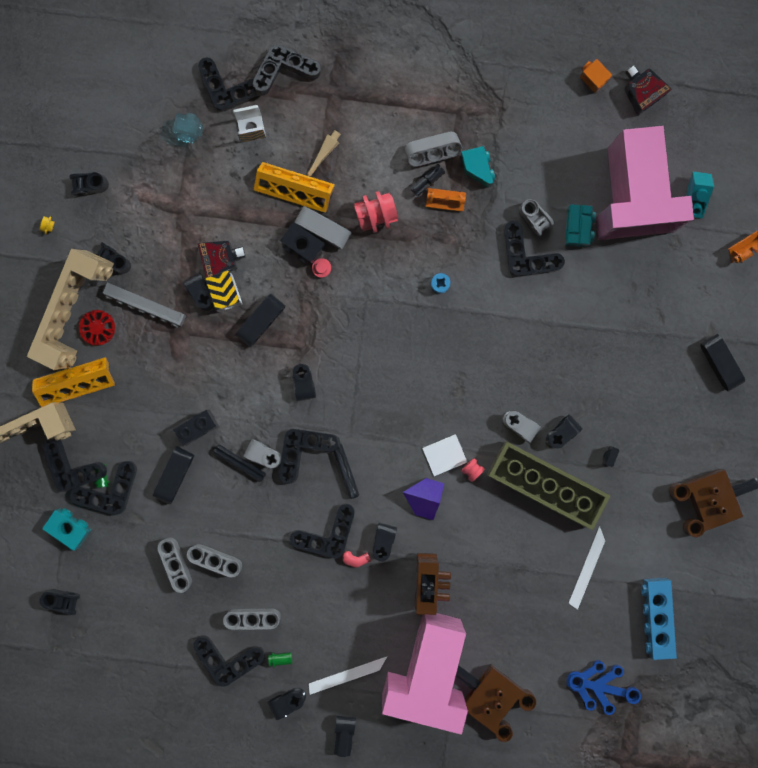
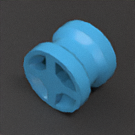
M443 273L436 274L431 281L432 290L438 294L445 293L450 287V278Z

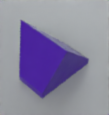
M425 478L403 492L415 515L434 520L441 501L444 483Z

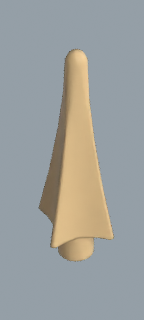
M334 130L331 136L327 134L318 156L307 174L309 177L312 176L322 161L339 144L337 139L341 134Z

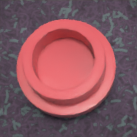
M323 258L317 259L312 265L313 273L320 278L328 276L331 272L330 262Z

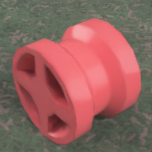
M473 458L463 467L461 472L467 474L469 480L473 482L482 474L485 468L479 466L477 460Z

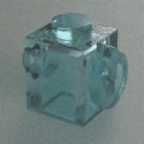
M177 113L172 132L177 140L185 143H194V141H198L199 136H202L204 126L195 114L187 113L184 115Z

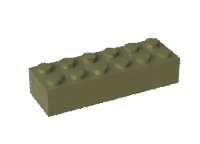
M504 441L487 473L488 476L591 530L594 529L610 498V495L507 441Z

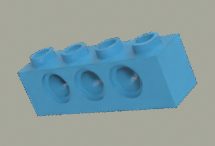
M668 578L644 579V585H641L642 596H645L643 614L646 616L647 622L644 623V632L648 636V642L645 643L646 653L653 660L676 659L671 580ZM660 595L661 599L659 603L654 604V596ZM661 614V621L659 623H655V616ZM663 634L662 641L656 642V636Z

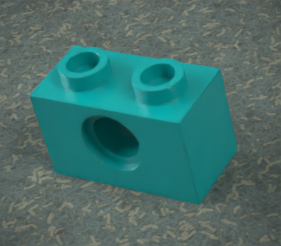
M56 509L42 529L73 551L79 549L92 529L88 527L89 524L84 520L74 518L72 516L73 513L68 509ZM66 523L72 526L70 533L65 530Z

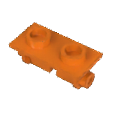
M428 188L426 207L464 212L466 193Z
M758 231L728 248L732 263H743L746 259L753 256V250L758 253Z

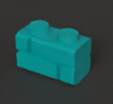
M571 204L567 207L565 245L588 247L590 242L594 241L595 232L591 228L592 223H595L596 212H593V206Z

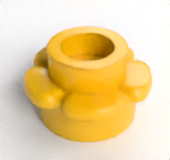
M44 216L39 231L45 232V235L47 232H52L55 222L51 221V216L49 218Z

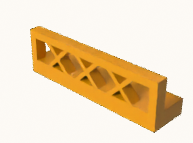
M262 162L256 173L253 190L326 213L335 184ZM260 179L268 181L270 186L267 188L260 186ZM280 185L285 186L289 192L282 193L277 187ZM296 192H304L307 197L304 199L298 198ZM313 198H324V205L317 204Z
M104 357L33 379L32 392L40 406L44 407L52 402L60 403L115 386V382L109 372V362ZM106 376L108 381L101 383L96 381V379ZM85 382L88 383L89 386L86 388L78 387V384ZM63 388L71 389L70 393L67 394L59 391ZM47 393L53 395V397L43 400L41 395Z

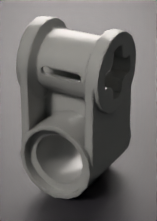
M528 199L521 204L519 213L537 236H541L542 231L549 225H554L552 218L535 200ZM525 205L533 207L532 214L525 211Z
M517 411L506 412L503 416L504 425L529 443H531L541 428L537 423ZM515 416L516 423L510 424L511 420L509 417Z
M251 439L244 454L245 458L268 468H276L281 464L282 456L279 452L254 439ZM275 455L277 462L270 464L269 456Z

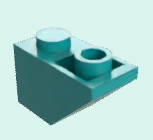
M484 146L462 151L460 157L464 173L484 186L492 187L493 181H495V174L493 169L490 170L488 162H491L489 151H485Z
M692 172L686 196L692 197L693 215L696 218H703L714 189L712 174Z

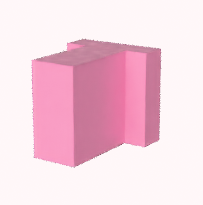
M664 126L623 130L607 148L613 204H610L596 217L598 240L673 233L693 221L692 197L671 198Z
M439 613L436 615H422L407 676L391 672L387 673L382 693V714L462 735L468 710L462 691L453 689L466 637L461 619Z

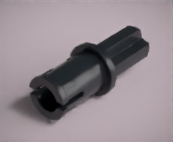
M437 164L427 174H423L422 178L411 187L412 193L415 196H419L429 186L432 187L433 183L445 174L444 169Z

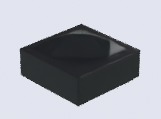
M609 446L603 455L602 464L613 467L620 450Z

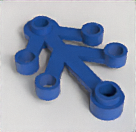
M601 660L594 661L592 667L582 673L578 671L571 672L566 679L567 686L571 690L579 692L584 701V706L589 711L596 708V702L593 698L589 697L585 688L593 689L603 705V711L607 715L614 714L615 707L608 701L604 692L625 697L631 704H636L641 700V693L635 687L624 689L606 684L616 677L623 676L624 669L618 664L612 666L610 672L595 681L587 679L605 670V664ZM602 664V668L597 670L596 665ZM616 668L621 669L619 674L614 673ZM574 678H579L577 684L573 683ZM631 691L635 692L633 697H629ZM589 701H592L593 706L588 707L587 703ZM612 706L611 711H606V707Z

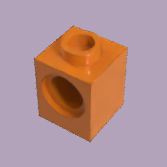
M598 59L593 63L589 61L581 69L583 72L580 78L594 93L601 89L612 77V74Z

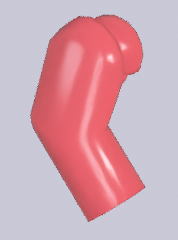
M346 551L342 555L345 565L354 568L371 562L368 553L356 557L350 551Z

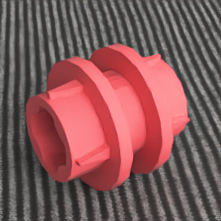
M377 191L375 192L376 199L368 201L367 196L364 195L362 196L363 201L355 203L354 207L361 230L372 229L373 233H376V225L384 223L385 228L389 229V223L398 221L397 210L390 193L381 195Z

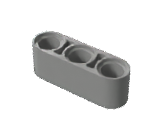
M446 132L415 140L405 146L407 159L412 166H421L455 157L462 151V145L455 132Z
M305 206L302 207L294 222L309 233L341 250L351 235V232Z
M171 537L165 538L158 544V552L172 588L178 593H183L192 585V578L178 542ZM165 542H169L172 545L171 552L164 549ZM172 560H176L179 563V569L176 570L171 567ZM179 578H183L186 581V587L179 586Z
M196 544L187 551V559L191 563L227 577H236L243 567L239 559L201 544ZM194 549L200 550L201 558L198 559L193 556L192 552ZM211 556L218 557L219 565L211 563ZM229 563L237 565L238 569L236 572H231L228 569Z
M231 609L224 616L223 623L226 628L231 630L274 629L281 620V614L276 609ZM229 615H235L238 622L231 623L228 619ZM254 615L257 618V622L250 623L247 617ZM274 615L277 621L270 623L267 620V616Z

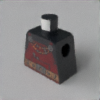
M635 66L625 72L631 82L624 89L638 116L672 90L650 68L640 74Z
M229 241L197 243L206 278L225 271L232 272L237 269L235 260L246 258L243 246L232 249Z

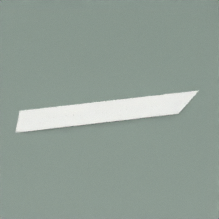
M600 526L569 601V604L577 610L605 543Z
M387 657L309 683V693L311 695L380 671Z

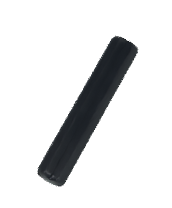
M340 443V447L333 452L349 498L354 499L359 496V492L343 445Z
M218 445L214 450L215 455L257 481L261 482L266 476L265 472L225 447Z

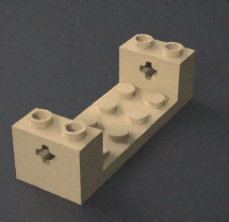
M70 250L28 352V358L53 370L66 369L74 365L77 350L59 342L58 339L63 335V327L71 316L70 310L78 299L77 293L84 284L85 279L107 281L113 273L112 267L114 263L87 250Z
M52 402L0 426V443L8 441L10 439L9 436L15 434L17 436L27 432L26 428H35L40 425L47 439H55V441L71 437V432L76 431L64 403Z

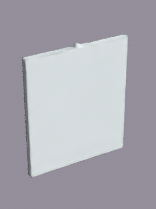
M456 434L422 448L434 476L467 463L463 448L460 446Z

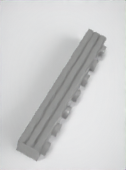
M108 282L103 291L106 298L111 300L115 298L118 303H127V306L130 308H139L138 311L142 313L148 312L150 313L149 316L154 318L158 316L161 318V321L166 323L170 321L172 322L171 325L176 327L182 326L186 315Z

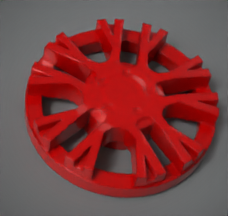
M92 310L86 313L79 323L81 337L87 343L95 346L108 343L113 338L116 330L112 316L102 310ZM96 313L102 314L99 320L96 318ZM107 316L108 319L103 323L102 320ZM86 319L89 320V325H84ZM111 323L112 329H106L105 325ZM89 327V330L83 331V328ZM105 330L111 333L110 336L104 334ZM88 332L91 333V337L89 339H87L85 336ZM103 335L106 340L100 342L99 336Z

